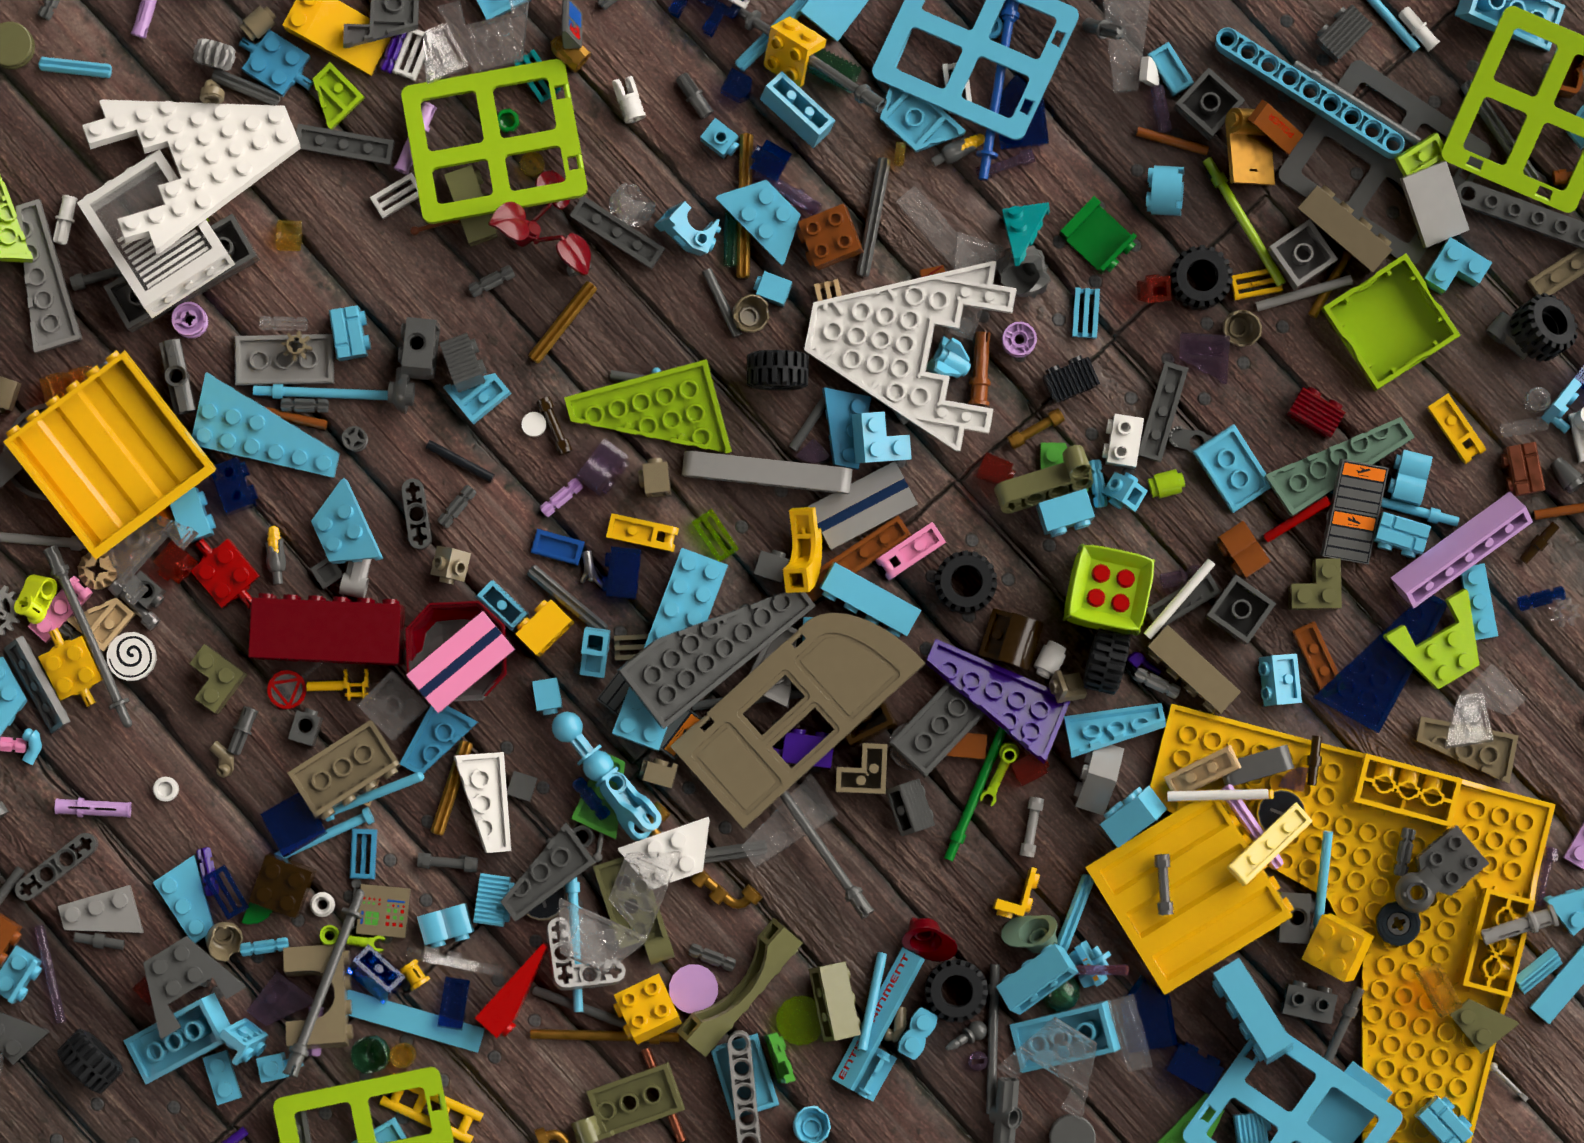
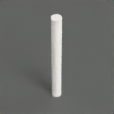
M1210 559L1203 563L1143 633L1150 640L1215 566Z
M1268 789L1168 791V801L1269 798Z

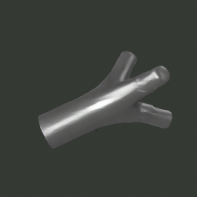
M592 551L582 552L584 573L580 582L584 583L588 577L590 582L594 580L597 585L603 588L605 585L599 579L594 568Z

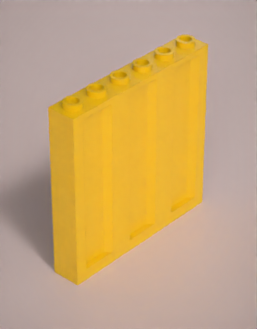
M116 350L105 358L108 363L103 367L94 366L85 373L88 377L81 383L78 380L74 381L65 388L68 393L61 398L58 395L51 398L45 403L48 408L41 413L35 410L25 418L28 421L20 428L17 424L7 431L6 435L8 437L3 441L95 560L216 470L210 459L125 350L121 353Z
M1226 800L1192 801L1133 837L1119 848L1112 850L1085 867L1164 995L1293 917L1291 911L1294 908L1287 897L1282 899L1277 890L1281 887L1274 876L1269 877L1264 870L1268 867L1267 865L1245 886H1242L1226 868L1253 843L1247 833L1242 835L1237 826L1241 825L1234 812L1229 814L1225 808ZM1169 854L1170 857L1168 879L1170 901H1173V914L1158 915L1157 902H1160L1158 868H1155L1154 855Z

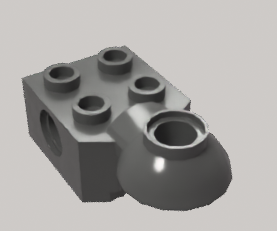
M407 317L406 323L401 325V338H403L404 347L399 348L398 362H401L402 367H398L396 370L395 382L390 381L388 403L394 404L396 409L404 414L407 413L408 406H413L415 383L410 382L411 378L424 380L435 378L441 327L437 320ZM417 342H424L420 350H414V345Z
M1452 825L1414 857L1417 872L1407 873L1398 880L1394 890L1395 899L1398 905L1405 911L1421 913L1432 905L1437 892L1452 896L1489 863L1457 825ZM1415 885L1419 886L1422 890V895L1417 900H1414L1410 895V890Z

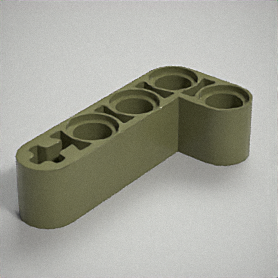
M1073 445L1065 449L1062 454L1063 463L997 484L994 492L1001 511L1008 514L1036 506L1040 502L1091 487L1093 484L1092 470L1083 446Z

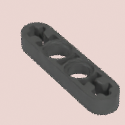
M82 833L17 882L15 886L17 897L21 900L36 898L91 856L98 848L97 837L91 833ZM83 838L86 840L91 839V849L84 848L78 853L82 855L79 858L77 852L71 846L74 845L78 849L83 844ZM64 852H69L73 856V862L69 866H63L60 862V857ZM45 867H49L53 871V878L47 882L42 880L40 876L41 870ZM34 875L42 887L39 888V885H35L30 890L31 895L22 894L21 891L24 889L22 885L24 883L26 885L32 884L35 880L31 877Z

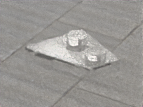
M447 23L426 30L423 34L427 84L465 70L469 66Z
M1493 663L1457 696L1460 700L1468 701L1506 716H1510L1527 699Z
M1484 693L1459 695L1446 738L1445 749L1492 742L1494 737Z

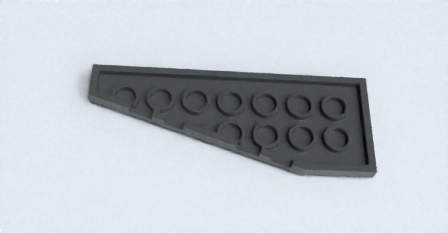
M806 592L779 593L657 638L617 671L659 726L665 729L815 607V604Z

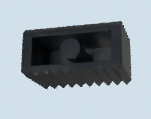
M1079 355L1068 360L1069 365L1063 368L1056 365L1045 370L1046 375L1042 377V380L1053 405L1100 385L1089 357L1083 359Z

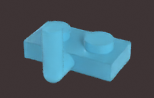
M1575 378L1561 391L1541 417L1548 424L1551 422L1564 434L1571 427L1561 418L1569 409L1565 405L1570 406L1577 399L1579 394L1576 391L1582 385Z

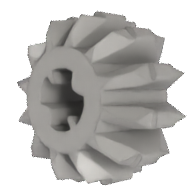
M201 38L198 39L194 47L193 59L199 64L228 71L231 70L232 64H234L236 50L227 44Z

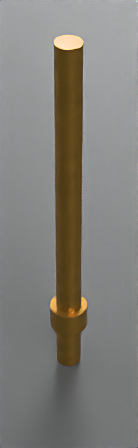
M531 1029L530 1032L531 1039L635 1041L633 1038L628 1039L625 1031ZM663 1032L644 1042H649V1044L680 1042V1034L678 1032Z

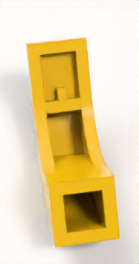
M815 507L791 508L789 515L792 532V554L788 565L783 568L785 592H810L816 585L820 573L822 532L821 528H818Z

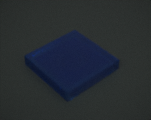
M300 792L260 814L284 858L327 834L320 818L316 819L313 816L312 811Z

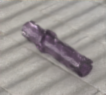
M759 167L754 174L752 181L757 183L767 180L794 208L798 207L812 216L820 212L823 204L806 195L804 190L792 187L762 167Z

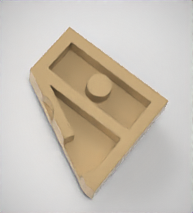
M113 598L102 605L95 606L84 612L102 651L109 647L110 643L136 615L134 611L118 598ZM75 616L68 618L67 621L81 632Z

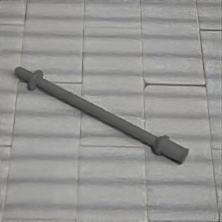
M737 5L734 6L733 12L745 20V28L747 30L757 28L769 37L771 26L761 20L760 11L754 10L750 13ZM815 55L809 56L808 63L854 93L855 101L866 104L877 113H880L885 108L887 100L871 91L870 86L867 84L858 85Z
M58 545L51 546L43 550L52 570L50 574L52 577L59 579L113 703L108 708L109 710L116 708L123 726L130 728L132 720L125 706L130 700L129 698L122 699L69 580V565H65Z
M789 792L783 793L780 796L781 800L844 888L845 900L853 905L861 919L869 916V913L872 914L875 910L862 894L863 889L852 884Z
M362 889L356 890L349 909L342 908L341 910L346 915L298 1042L290 1046L289 1051L291 1053L282 1072L286 1075L290 1074L291 1077L298 1078L304 1058H307L309 1055L306 1046L355 919L363 918V915L358 912L365 895Z

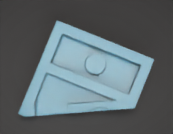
M1584 886L1578 890L1564 891L1565 894L1554 897L1549 895L1543 898L1548 905L1552 904L1558 919L1573 936L1584 928Z

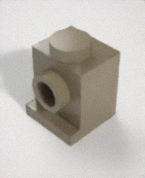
M654 758V762L643 760L640 775H644L643 781L672 789L679 765L673 763L671 768L668 767L669 762L657 758Z

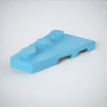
M193 855L154 881L153 884L187 936L197 943L206 937L214 923L204 892L202 878L200 877L196 855Z

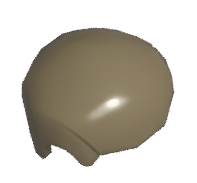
M753 294L740 298L735 303L732 312L735 326L747 333H755L763 329L769 320L767 301L761 296Z
M1237 310L1226 316L1223 321L1222 332L1226 340L1234 346L1245 347L1255 344L1261 336L1262 325L1259 318L1252 312Z
M232 922L216 923L209 929L205 937L209 955L216 961L224 962L229 961L232 954L239 953L240 944L243 941L240 928Z

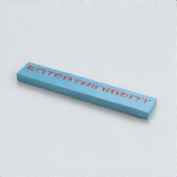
M902 947L880 988L867 1051L857 1049L860 1035L855 1036L832 1078L833 1080L852 1091L856 1090L925 959Z

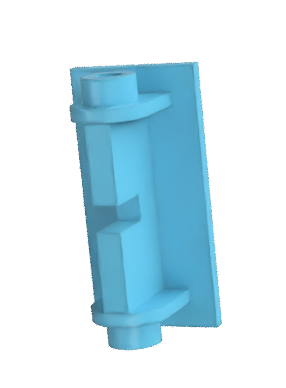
M877 1048L855 1092L873 1102L897 1058Z

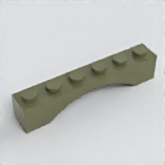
M773 918L758 935L753 961L740 983L716 1004L693 1012L677 1032L686 1042L706 1057L710 1051L715 1049L721 1038L732 1029L738 1018L749 1009L750 1004L765 990L773 977L782 970V967L791 956L797 953L798 948L803 943Z

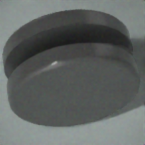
M1066 1114L1054 1121L1049 1130V1143L1096 1142L1095 1131L1091 1123L1077 1114Z

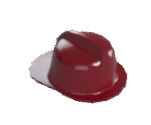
M915 917L910 919L908 932L902 937V944L905 948L931 961H945L954 957L957 953L955 940L943 933L935 920L930 918L918 919Z

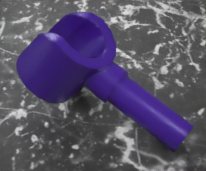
M1133 652L1127 658L1135 668L1142 664L1157 676L1161 673L1160 669L1149 663L1139 652Z

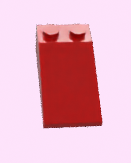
M543 943L475 1017L496 1038L501 1035L506 1037L516 1027V1024L513 1022L519 1015L548 950L547 943Z

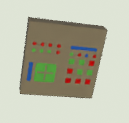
M361 884L360 889L364 891L365 895L358 912L363 915V918L357 919L356 934L406 938L411 889Z

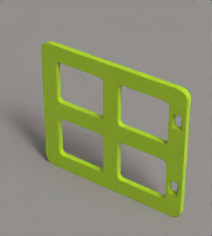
M1516 6L1505 8L1441 149L1443 160L1566 213L1573 212L1577 208L1584 192V148L1564 190L1556 189L1524 174L1523 170L1544 124L1550 123L1584 138V119L1554 105L1556 96L1575 55L1584 56V36ZM1518 28L1556 45L1554 56L1535 96H1529L1494 79L1512 34ZM1486 97L1520 110L1526 115L1507 161L1502 165L1464 149L1463 146L1479 108ZM1470 156L1483 161L1480 169L1466 164ZM1539 186L1552 191L1550 199L1536 194Z
M425 1067L280 1097L273 1105L280 1143H300L295 1113L344 1102L351 1105L358 1143H378L368 1103L369 1098L418 1087L423 1088L425 1092L432 1131L428 1134L384 1143H454L441 1074L435 1067ZM438 1094L441 1110H432L430 1096Z

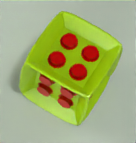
M1080 544L1077 548L1078 553L1070 576L1063 621L1097 630L1102 628L1122 634L1139 635L1150 596L1155 559L1118 549Z

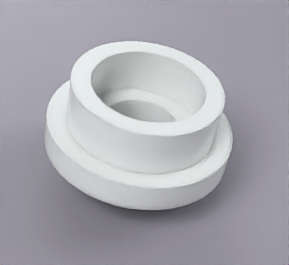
M326 892L315 894L310 901L311 911L319 917L330 915L335 908L334 898ZM320 900H325L327 902V907L325 909L319 908L318 904Z

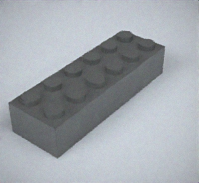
M233 214L211 225V228L235 265L154 318H151L124 276L104 286L129 331L132 333L174 310L179 304L188 302L260 261ZM201 231L181 242L140 270L134 269L132 271L144 290L147 291L150 289L146 286L147 284L207 246L208 250H210L212 246ZM196 236H201L200 239L140 277L139 273ZM201 241H204L205 244L144 283V278Z

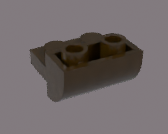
M993 608L978 655L1029 671L1044 624L1017 613Z

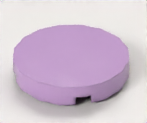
M689 964L681 967L672 976L669 983V995L679 1010L693 1013L714 1004L718 995V983L715 975L708 968L699 964Z

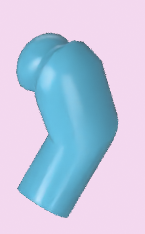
M27 728L22 735V739L28 742L29 747L22 760L33 765L41 751L42 742L40 733L37 730L33 731L31 728Z

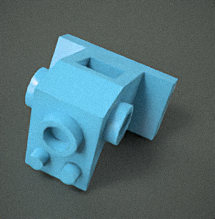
M685 201L670 207L654 226L660 232L665 230L687 252L698 256L711 252L716 242L714 235L721 230L718 227L720 220L711 221L702 231H698L691 227L688 222L687 214L691 207Z

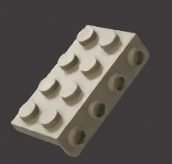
M371 719L289 771L288 775L312 811L313 816L316 819L321 817L322 820H325L335 813L334 808L340 804L345 807L355 801V795L362 790L364 793H367L377 786L376 782L381 778L385 777L387 780L398 773L397 768L401 764Z

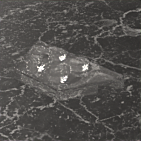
M680 851L660 853L636 852L628 853L624 858L608 900L643 940L648 938L680 858Z
M560 898L559 900L560 954L606 974L647 941V936L564 899Z

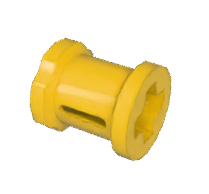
M417 958L398 971L405 976L411 985V991H414L430 980L429 976H425L418 966L419 961Z

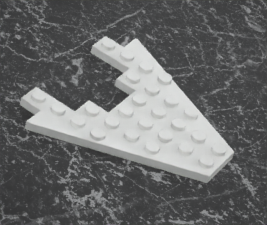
M100 100V106L105 118L82 125L90 149L137 135L145 154L169 147L181 179L158 185L164 205L118 219L125 243L150 237L156 254L171 246L301 149L300 142L285 106Z
M990 261L813 302L804 351L956 452H961L965 430L989 434L994 410L992 408L945 400L950 377L926 372L934 327L936 325L959 329L963 306L1012 314L1017 289L993 284L997 262Z

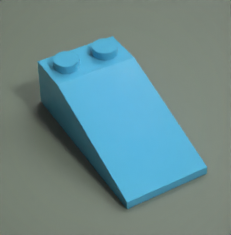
M1460 0L1455 16L1494 32L1503 10L1509 6H1516L1559 25L1565 5L1554 0ZM1519 28L1514 30L1511 37L1514 40L1544 51H1550L1552 45L1551 42Z
M215 993L201 998L173 1013L181 1028L161 1039L157 1023L123 1040L145 1085L225 1044V1041L219 1038V1035L224 1028L230 1026V1023Z
M1110 1000L1010 1024L1022 1073L1112 1053L1122 1048Z

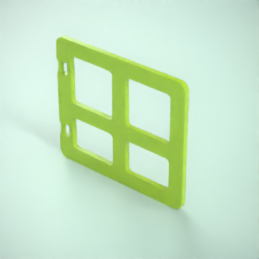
M552 59L408 85L402 90L401 96L422 217L426 223L437 224L492 214L506 202H515L522 208L580 198L587 193L588 186L568 77L563 61ZM547 80L556 121L555 129L503 138L500 134L493 95L494 89ZM563 87L565 98L556 99L555 88ZM475 93L484 137L483 141L476 144L430 151L427 144L421 103L433 99ZM551 148H559L561 150L566 176L564 182L516 191L510 189L505 162L508 156ZM576 157L578 169L569 170L568 158ZM479 161L488 162L493 188L491 195L444 204L437 202L433 179L434 170Z

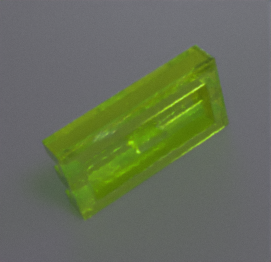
M712 508L692 521V524L717 561L722 562L739 550ZM708 517H712L732 549L728 551L708 521ZM703 521L723 551V555L720 556L699 523Z

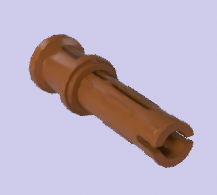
M982 331L975 332L973 377L969 380V385L971 386L969 405L989 407L990 402L987 401L988 387L991 386L990 379H988L991 336L989 332L987 334Z

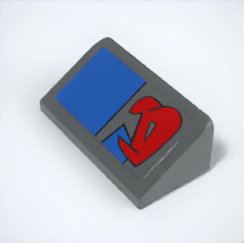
M562 0L564 49L581 48L583 14L571 0Z

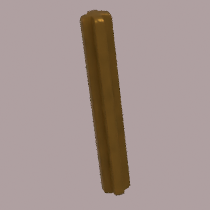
M589 281L585 282L529 353L530 359L536 363L541 362L597 291L595 285Z
M461 740L455 756L470 755L473 744ZM455 760L453 761L431 828L433 834L440 836L444 835L461 784Z

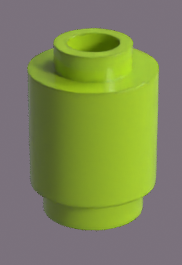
M1176 469L1155 474L1153 478L1148 479L1152 498L1158 497L1160 499L1182 493V487H1186L1182 472L1177 473Z

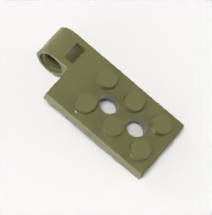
M624 856L593 866L620 949L644 941L651 965L674 958V951L651 883ZM622 875L629 876L632 881L631 886L626 890L619 888L617 884L618 878ZM633 898L639 902L637 912L629 913L625 909V903L628 899Z
M669 1062L586 1091L594 1115L575 1121L571 1125L577 1143H594L617 1133L685 1110ZM653 1087L658 1090L659 1098L657 1101L648 1099L647 1090ZM630 1095L635 1098L636 1106L634 1109L625 1107L624 1098Z

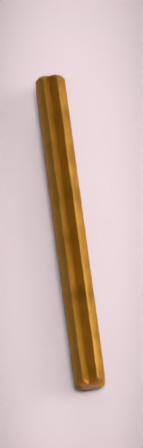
M742 133L740 135L739 188L752 184L753 134ZM739 222L736 275L737 278L745 279L750 276L751 234Z

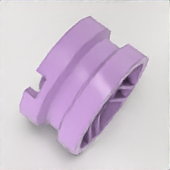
M184 302L174 309L172 324L181 336L193 339L201 336L206 331L208 317L198 304ZM189 316L195 318L191 322L192 325L186 323V318Z
M1025 322L1010 324L1005 329L1002 337V346L1005 352L1015 358H1023L1029 355L1034 350L1037 342L1034 328ZM1017 335L1024 338V342L1022 344H1017L1015 342V337Z

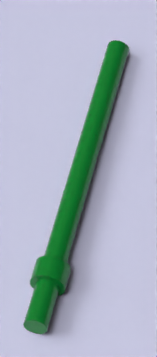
M1000 726L956 830H953L949 839L951 842L944 856L949 861L953 862L960 844L963 845L967 836L965 835L966 829L1007 734Z

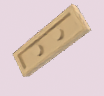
M1229 745L1165 776L1164 779L1170 791H1194L1242 767L1232 746Z

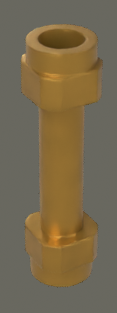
M1059 408L1047 413L1048 417L1022 432L1016 431L1008 436L1007 439L1012 448L1015 450L1021 447L1027 439L1052 425L1055 427L1065 421Z

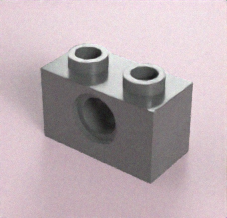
M1280 892L1279 894L1282 899L1287 897L1292 904L1294 910L1291 913L1299 911L1302 914V921L1300 924L1294 925L1289 919L1277 926L1276 942L1308 944L1309 939H1311L1314 933V925L1310 924V914L1315 912V899H1311V894Z

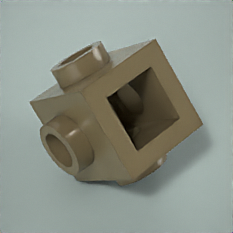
M437 546L432 562L431 575L440 577L439 582L454 585V580L464 582L471 553Z

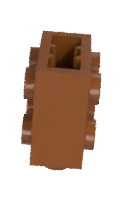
M844 204L798 221L800 229L797 230L801 243L806 242L809 250L805 252L810 266L814 265L818 270L864 253L848 209Z

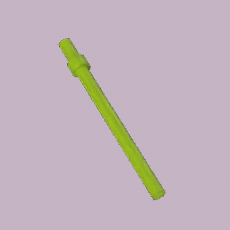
M1211 157L1207 158L1203 163L1212 177L1211 182L1215 188H1219L1277 287L1286 283L1285 279L1227 184L1228 179L1223 172L1220 173Z

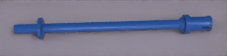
M1006 0L1004 9L1000 13V17L1004 21L1000 44L1008 48L1010 47L1013 23L1019 19L1020 15L1018 12L1019 3L1013 0ZM999 64L996 67L990 110L998 114L1006 67ZM986 129L983 150H978L976 153L978 157H982L978 179L983 181L988 180L991 159L998 158V154L993 152L996 132Z

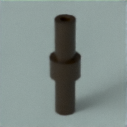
M1552 521L1540 536L1537 534L1533 538L1531 546L1522 554L1520 560L1528 564L1539 550L1543 551L1548 545L1547 541L1560 527Z
M1312 735L1310 755H1307L1306 764L1309 765L1307 785L1317 786L1318 769L1322 765V756H1320L1322 736Z

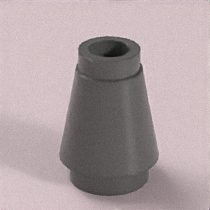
M1559 457L1550 465L1564 491L1567 490L1569 494H1572L1584 484L1583 475L1562 457Z

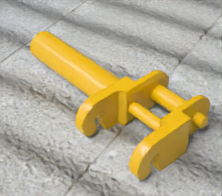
M368 668L364 669L365 676L362 683H349L348 670L344 669V680L307 682V692L347 689L345 697L348 698V701L351 700V697H363L365 701L366 696H369V693L366 692V688H369ZM362 686V692H351V687Z

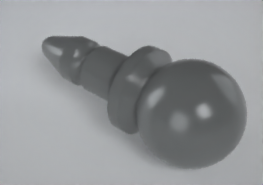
M981 1021L971 1022L968 1028L962 1029L963 1034L951 1040L945 1049L947 1051L954 1050L967 1042L973 1044L975 1040H982L987 1034L986 1025Z

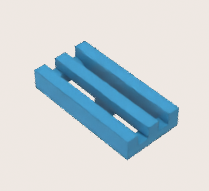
M352 829L350 878L375 879L378 830ZM358 834H362L360 874L356 873ZM371 834L370 873L366 874L367 835Z

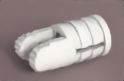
M632 76L625 79L628 94H625L619 79L612 81L620 109L625 118L624 121L627 124L637 122L646 117Z

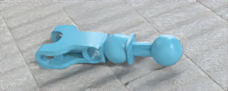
M572 712L558 714L552 723V732L555 738L561 742H570L582 758L577 764L581 765L583 763L585 776L597 782L595 784L596 787H600L601 794L615 811L619 824L629 837L635 841L647 838L651 831L657 829L662 820L660 812L646 796L640 794L622 773L617 771V767L614 768L611 756L599 750L602 747L601 745H598L596 748L591 746L582 734L583 723L578 715ZM609 781L615 782L618 785V790L612 789ZM646 814H649L653 817L654 822L652 824L649 821ZM634 824L644 832L641 834L637 833L634 829Z

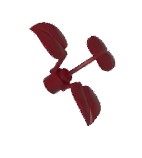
M553 170L545 171L537 177L535 187L564 182L565 179ZM570 200L546 204L530 221L525 220V210L515 202L502 204L492 214L488 225L498 229L505 236L514 240L517 245L525 247L532 241L537 245L540 242L560 240L556 244V251L563 262L581 275L586 276L589 272L591 253L588 244L582 237L570 233L566 238L563 235L539 238L541 228L537 221L552 205L562 210L567 207Z

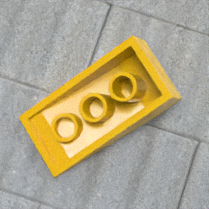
M296 0L282 24L287 32L372 76L387 49L390 39L393 38L392 36L344 48V24L369 25L370 18L339 0Z

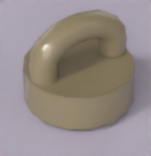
M209 79L205 81L204 87L201 88L199 98L203 103L222 104L225 92L215 81Z

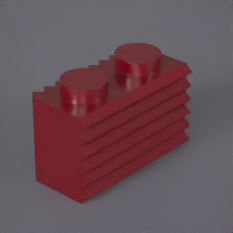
M1303 387L1286 415L1326 439H1330L1346 413L1341 410L1343 406L1332 399L1329 402L1320 397L1321 393L1312 387H1308V389Z

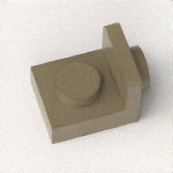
M1057 670L1049 681L1050 692L1055 695L1057 703L1084 699L1087 695L1080 673L1062 675L1061 670Z

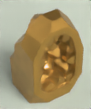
M562 35L555 37L551 41V50L554 55L563 61L565 66L574 73L591 56V53L583 45L578 49H564Z

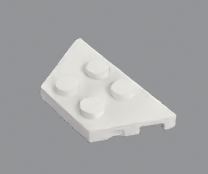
M709 817L619 847L618 850L655 888L700 873L704 868Z

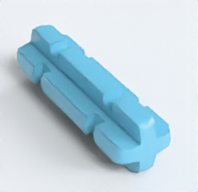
M1090 460L1089 464L1093 477L1091 488L1092 494L1095 495L1093 498L1095 508L1106 507L1108 501L1107 496L1102 493L1105 489L1103 473H1101V460Z
M283 937L277 938L275 941L274 939L254 941L253 944L251 942L241 943L240 953L242 956H251L252 953L258 955L276 952V950L280 952L283 951V948L289 947L288 938Z

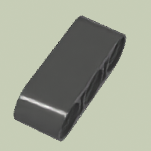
M1288 745L1238 758L1242 768L1223 776L1222 779L1224 786L1228 784L1235 786L1293 769L1294 765Z

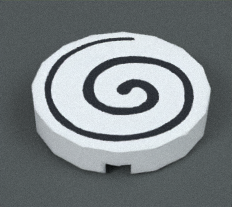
M126 632L117 636L110 643L107 650V664L111 672L118 678L126 681H138L147 677L154 669L157 661L156 650L152 641L145 635L136 632Z

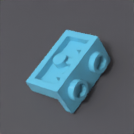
M1297 654L1260 657L1258 671L1261 676V697L1264 706L1302 703Z
M16 945L0 970V995L8 999V1002L11 1004H15L17 1001L21 1002L29 991L26 987L30 980L35 981L42 970L39 967L42 960Z
M244 1018L224 1028L219 1038L225 1041L229 1048L238 1051L232 1060V1063L236 1066L242 1062H248L255 1055L258 1057L266 1047L265 1041L269 1035L249 1019Z

